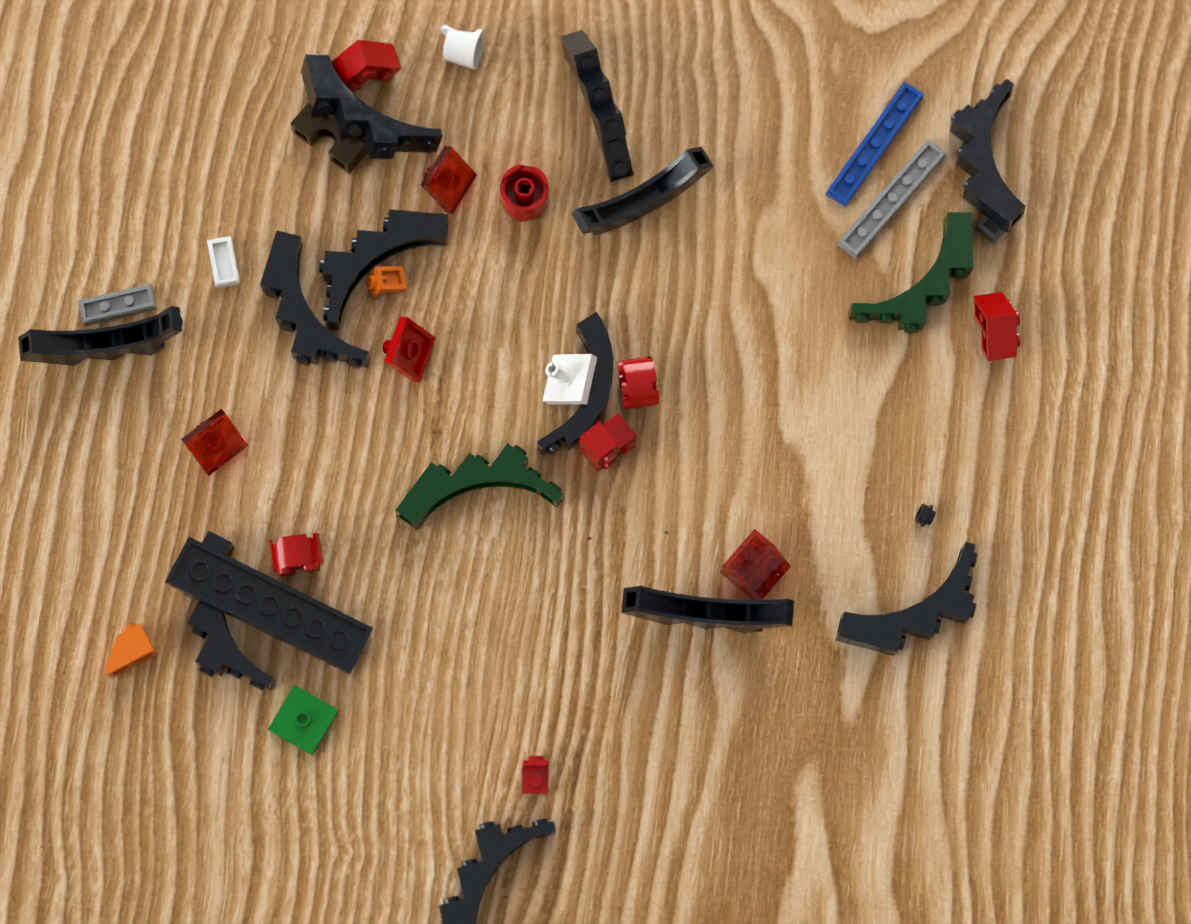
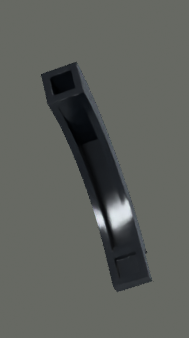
M702 146L687 149L665 169L641 185L610 200L576 208L572 216L583 234L593 232L594 236L615 230L671 201L701 179L714 165Z
M597 312L576 324V333L581 339L587 354H593L597 357L587 404H581L579 409L566 423L537 441V448L542 455L548 452L549 454L555 453L562 447V443L565 444L568 450L579 443V437L598 422L608 402L613 378V353L608 332Z

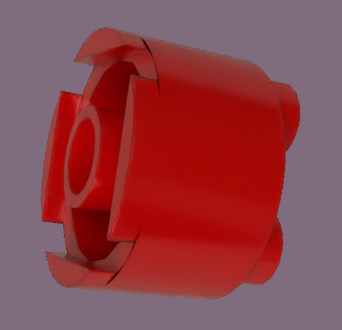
M516 165L505 172L500 184V201L505 212L520 222L534 219L544 212L549 201V185L547 177L539 168Z
M652 356L617 361L618 381L623 393L622 402L624 410L659 405V392L656 385L657 377Z
M313 533V538H306V534L277 538L278 543L269 540L272 569L280 577L296 575L295 570L299 569L306 573L321 571L320 566L324 562L319 533Z

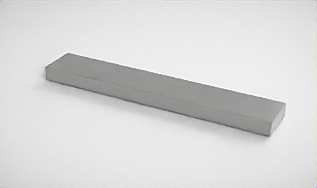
M927 139L842 236L837 245L856 260L944 159L947 153Z

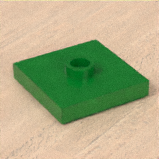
M294 685L270 724L268 731L313 756L339 710Z

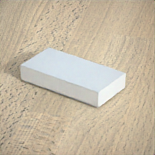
M232 237L207 240L216 289L239 285L240 278Z

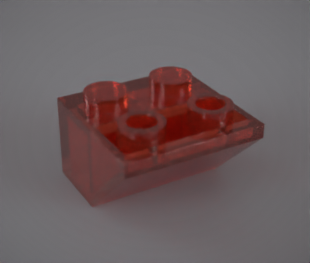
M754 529L723 564L720 573L752 600H763L791 566L775 545Z

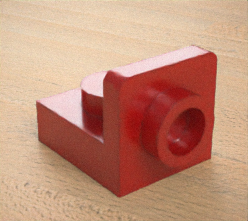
M528 756V760H523L522 794H548L549 761L543 760V756Z

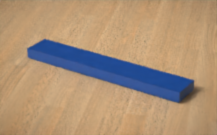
M904 81L825 195L846 208L924 97L922 92Z

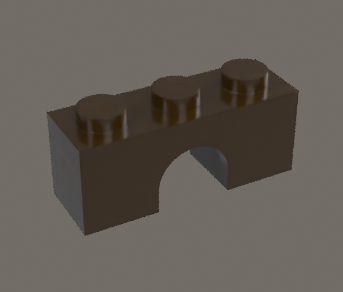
M309 103L290 123L292 132L310 146L319 138H332L335 143L328 151L330 161L348 174L367 154L365 140L362 137L340 136L336 119L332 120L323 114H311Z

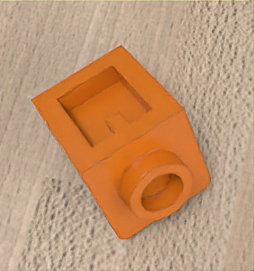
M376 266L366 279V286L370 290L371 298H377L381 293L405 292L407 284L403 266Z

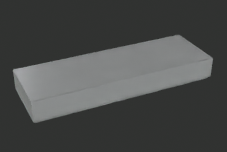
M151 284L78 301L84 326L157 309Z

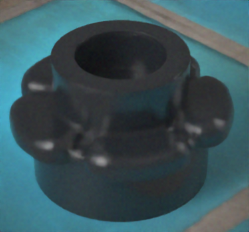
M922 503L918 509L914 521L919 523L920 527H924L926 524L931 525L936 514L933 511V505L928 506Z

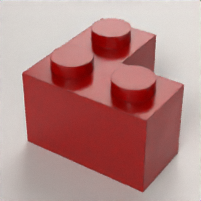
M357 40L331 61L337 75L351 92L360 90L362 85L370 79L387 82L393 79L394 75L402 69L393 44Z
M1003 291L974 296V318L981 328V350L987 360L994 361L1017 357V347H1020L1017 325H1020L1019 312L1014 310L1011 300L1006 298Z
M617 413L603 425L598 422L579 437V450L597 472L602 468L606 470L616 462L615 458L621 453L626 455L634 449L637 435Z

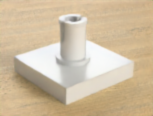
M593 354L553 355L552 362L547 365L545 371L548 379L543 402L547 404H587L597 357Z

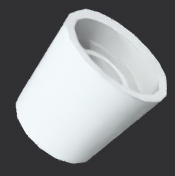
M443 25L440 29L441 33L446 35L443 59L476 70L484 49L485 31L482 29H478L475 32L458 31Z

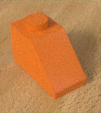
M130 624L121 630V634L117 635L105 668V672L110 678H114L158 655L145 628L141 624Z

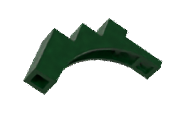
M947 212L943 220V239L938 258L929 272L917 284L904 293L883 302L851 303L848 310L849 320H855L857 323L880 320V323L883 324L897 321V330H904L905 333L909 334L922 331L926 324L925 303H928L930 306H940L946 303L950 296L949 276L955 279H962L969 276L973 270L972 213Z
M507 443L490 467L488 466L489 462L478 454L474 456L471 453L467 455L452 476H450L451 472L441 464L436 466L431 462L395 511L399 518L417 530L424 520L442 504L472 490L489 487L523 489L537 493L555 507H558L563 500V494L561 493L562 489L551 481L547 483L540 478L541 474L531 467L525 468L528 464V457L521 447L517 445L512 447Z

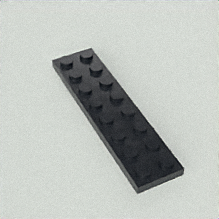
M188 537L165 580V584L349 675L373 630V627L191 537Z

